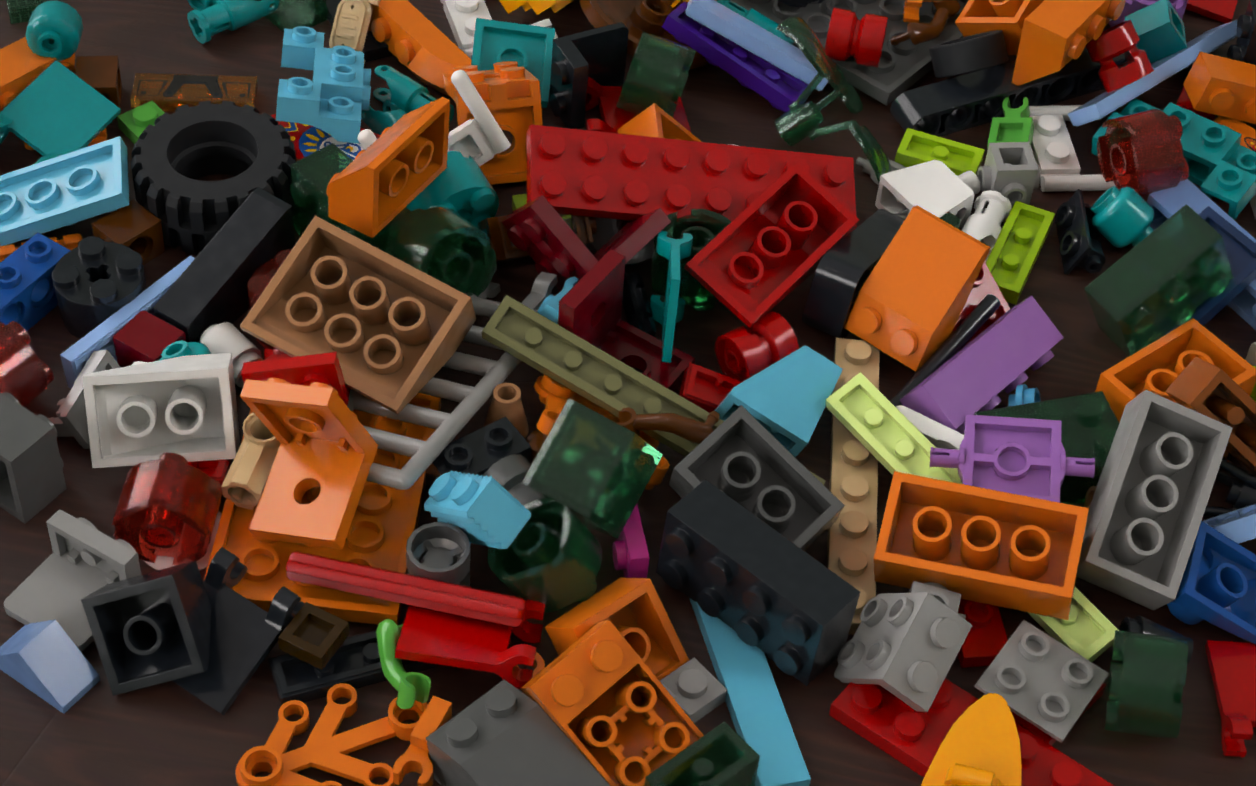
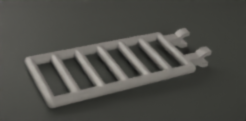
M481 259L474 267L471 279L460 290V292L471 297L475 315L491 318L501 303L486 299L496 297L501 291L500 284L490 282L491 276L497 270L496 262ZM541 272L535 279L530 294L521 304L538 312L542 302L547 296L551 295L553 287L558 283L557 275ZM472 325L463 339L464 342L502 350L482 338L484 327ZM455 352L443 367L483 376L475 387L432 377L418 392L459 402V405L451 414L409 403L399 414H396L350 389L347 406L351 411L355 409L436 429L426 441L364 426L378 444L377 449L411 457L402 469L373 462L366 481L400 490H407L412 487L490 398L494 388L505 381L521 360L507 352L498 361Z

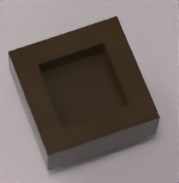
M306 602L278 637L279 649L323 670L349 636V622Z

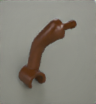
M931 0L936 8L932 20L929 23H908V32L890 38L891 44L896 46L901 42L911 39L914 45H918L938 38L948 18L954 16L960 10L961 6L958 0Z
M627 407L619 412L620 423L613 422L610 424L614 441L620 445L635 442L640 436V430L669 432L692 443L700 444L714 431L712 427L719 421L720 415L718 412L712 411L707 416L705 423L675 413L636 414L632 408Z

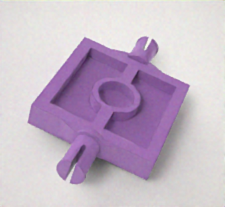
M966 414L964 438L959 450L931 447L930 467L958 468L959 477L964 485L1060 503V487L1064 477L1094 478L1095 458L1066 457V451L1061 442L1062 421Z

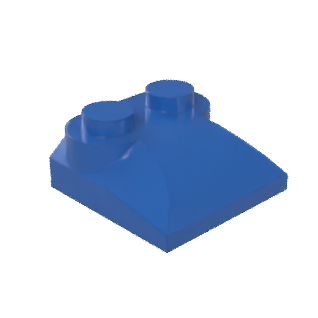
M1201 521L1176 598L1167 604L1172 615L1189 625H1195L1206 620L1229 633L1256 644V555Z

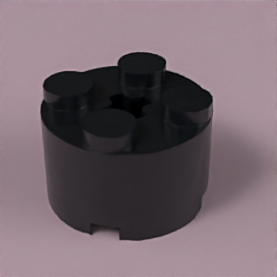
M96 236L82 239L78 243L77 248L69 251L59 260L52 272L60 315L64 325L72 335L79 339L147 289L141 255L125 245L104 242L103 239Z

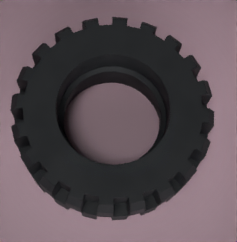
M211 101L199 102L198 106L189 107L186 104L177 107L175 113L171 115L166 112L159 116L154 122L155 126L149 124L139 136L140 139L134 144L130 163L136 202L161 220L164 243L174 249L180 246L185 253L197 255L198 251L201 252L249 195L258 187L290 204L293 214L296 210L298 182L294 144L291 142L290 135L283 126L278 124L267 113L259 114V110L246 104L244 107H239L232 101H222V104H211ZM213 174H229L235 176L220 181L195 180L197 178Z

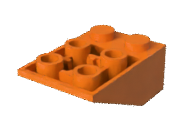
M610 620L595 624L520 688L526 696L541 706L610 786H658L708 742L707 738Z

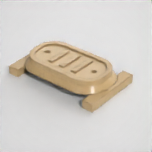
M341 0L337 7L329 39L330 48L344 45L353 48L355 51L362 52L372 15L371 5L379 6L380 0Z

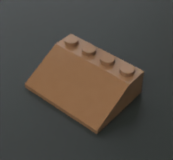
M315 216L241 323L240 328L291 357L337 352L346 387L399 414L454 355L476 321V315L470 296Z

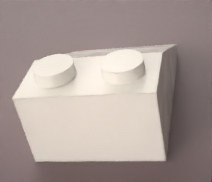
M232 353L180 356L83 374L82 376L92 468L235 458L239 449L240 436Z

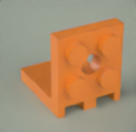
M516 61L497 62L493 64L494 69L478 71L477 65L454 67L453 72L464 70L500 128L512 134L513 141L510 148L494 155V158L480 166L485 177L491 185L527 181L526 131L530 124L543 126L540 81L524 67H518V62ZM453 73L443 74L444 89L456 102L458 126H460L469 119H474V116L451 81Z
M268 378L267 381L246 379L240 394L241 399L280 442L249 530L257 538L343 549L378 444L357 419V415L340 398L338 391L327 384L313 382L310 386L291 384L279 378ZM321 487L319 496L313 502L301 504L302 497L309 489Z

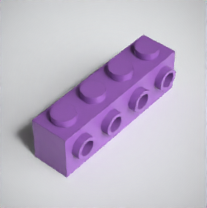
M1031 295L1004 313L899 401L903 406L963 434L965 431L966 414L974 415L977 412L978 415H984L1002 401L997 394L1003 389L1006 393H1009L1016 389L1017 385L1025 382L1028 376L1024 371L1029 367L1035 371L1053 358L1055 355L1050 349L1064 337Z

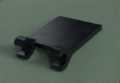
M223 547L211 560L203 582L211 605L208 670L172 681L222 715H225L278 642L280 634L305 603L300 601L301 598L297 594L283 586L274 596L269 611L266 612L230 589L240 582L248 568L239 562L240 559Z

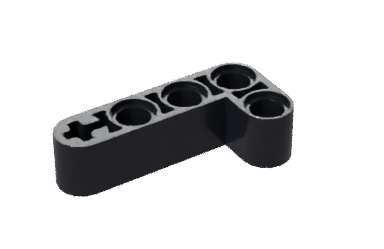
M879 209L825 253L812 281L803 311V323L835 338L847 337L850 331L846 330L844 326L859 291L903 224L904 218L884 209Z

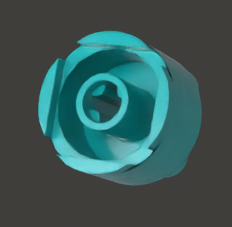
M448 151L447 168L410 202L405 209L412 218L430 207H440L452 217L458 240L470 236L483 238L487 236V230L479 231L478 222L486 218L495 217L499 207V198L473 157L470 155L469 158L463 157L460 151Z

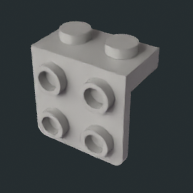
M59 509L46 522L53 553L5 599L4 608L7 615L24 625L56 619L82 652L94 641V637L81 599L107 584L140 576L139 556L128 542L122 539L114 540L98 531L87 519L82 517L75 518Z
M929 592L878 594L864 606L860 615L861 623L853 638L841 649L838 655L839 664L834 672V677L842 683L879 684L914 710L928 712L972 624Z

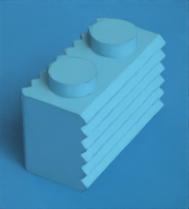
M452 470L442 474L433 482L428 492L430 496L424 503V511L431 512V517H436L438 522H445L459 527L467 534L470 543L497 549H508L531 517V512L492 476L488 477L486 475L484 477L474 473H458Z

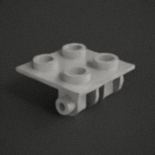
M1023 619L974 687L983 692L984 695L988 693L1001 695L1012 712L1062 743L1109 673Z

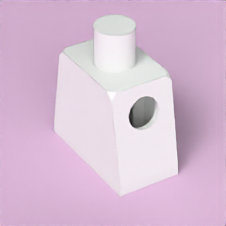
M932 160L882 174L880 176L875 206L878 209H884L906 219L911 209L918 205L960 229L971 214L975 194L980 192L981 185L974 172L966 171L956 175L942 161Z

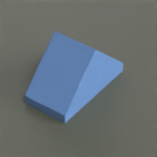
M56 619L24 625L0 646V670L63 714L100 681L97 671Z

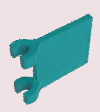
M55 60L0 112V145L11 131L42 155L36 163L85 148L121 113V109Z
M660 231L657 236L656 252L668 259L669 263L664 302L660 301L659 295H652L650 308L653 315L651 318L662 325V362L671 363L675 323L680 322L684 317L685 299L679 297L680 260L691 255L693 236L689 233H683L682 239L669 238L667 231Z

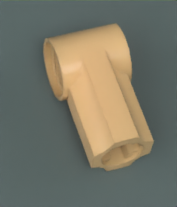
M254 412L248 415L243 422L244 439L221 486L223 497L230 499L237 507L253 509L254 506L258 505L280 446V442Z

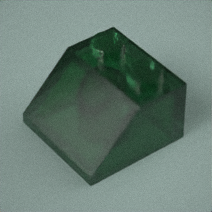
M568 398L522 484L579 524L618 539L663 454L634 432Z

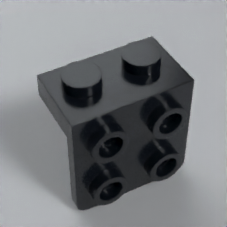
M619 22L553 39L549 102L554 115L560 117L567 128L580 129L584 127L588 77L602 86H623L629 30L624 23Z

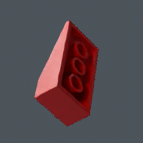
M795 162L685 265L684 269L750 328L813 274L825 253L851 233L859 219Z

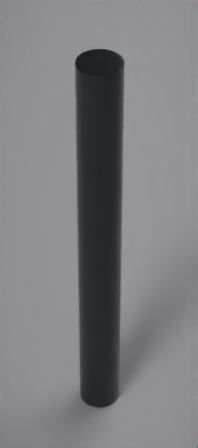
M987 294L890 402L895 407L902 405L899 401L960 351L1001 306L999 299L992 294Z

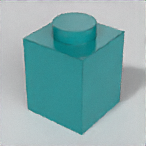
M1169 0L1157 1L1125 16V21L1131 19L1140 38L1136 45L1137 49L1145 50L1151 64L1187 48L1184 22Z

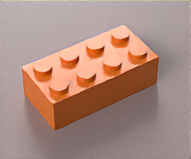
M894 471L873 559L875 582L911 588L913 581L938 583L949 591L962 594L961 599L1068 620L1089 508Z

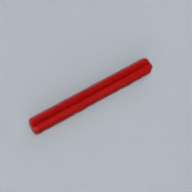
M298 551L291 553L286 564L287 578L292 581L501 625L520 627L526 614V601L520 597Z

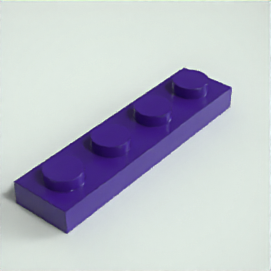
M686 1L681 3L665 19L662 28L671 33L678 42L688 45L703 55L710 64L720 67L736 78L742 86L752 89L768 100L774 108L784 111L790 116L808 99L813 90L812 87L688 17L685 13L688 5Z

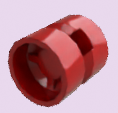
M834 7L827 33L824 58L846 61L852 55L857 64L878 68L888 17L866 13L861 20H858L855 12Z
M1131 19L1104 30L1097 40L1092 39L1085 45L1092 62L1100 63L1101 65L1098 75L1106 92H1111L1131 84L1154 71L1145 50L1137 49L1136 45L1140 38ZM1124 53L1126 61L1116 65L1113 58Z
M773 311L765 314L750 328L748 326H740L719 336L715 342V354L721 371L725 376L741 382L799 349L796 335L790 324L783 316Z

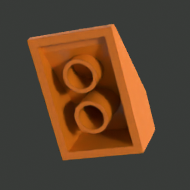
M918 205L914 206L860 289L844 328L915 372L918 371L952 334L991 247Z

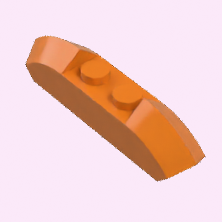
M380 0L379 6L371 5L372 15L368 31H372L374 38L378 42H385L389 46L388 50L418 79L432 89L449 96L444 89L443 74L454 73L453 68L456 66L471 65L472 59L408 0Z

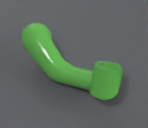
M385 619L378 624L376 630L378 653L385 678L398 692L397 706L400 709H410L413 707L415 700L421 703L428 702L431 679L418 672L406 673L402 659L395 658V649L403 624L397 626L393 620Z

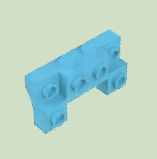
M310 27L284 28L281 67L313 70V80L311 81L304 77H292L288 80L279 79L275 121L311 125L330 134L338 142L359 144L357 136L360 133L361 110L369 111L371 94V69L364 68V53L344 45L324 48L325 33L316 32L315 29Z

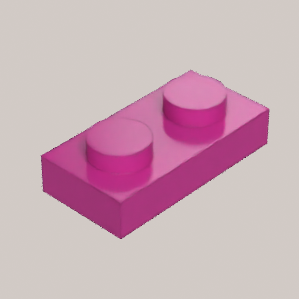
M633 483L614 484L612 504H605L604 516L607 532H615L616 541L612 545L615 570H623L624 578H647L650 557Z

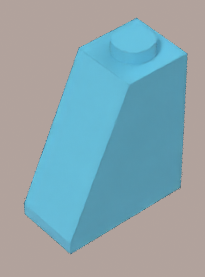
M804 345L733 387L714 411L718 412L720 419L725 421L742 405L796 457L809 443L826 407V398L832 394L843 368Z

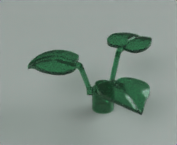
M799 17L787 18L777 26L776 30L784 33L795 42L818 73L798 99L788 106L790 110L775 119V126L779 134L788 145L793 147L808 136L813 141L821 135L849 129L867 156L879 183L882 174L891 172V164L884 149L866 126H860L856 120H849L822 128L819 126L824 121L820 110L839 96L851 113H860L863 110L860 96L854 87L846 81V77L839 66L827 56L820 40L807 22ZM823 78H826L835 89L817 104H814L812 101L804 103Z

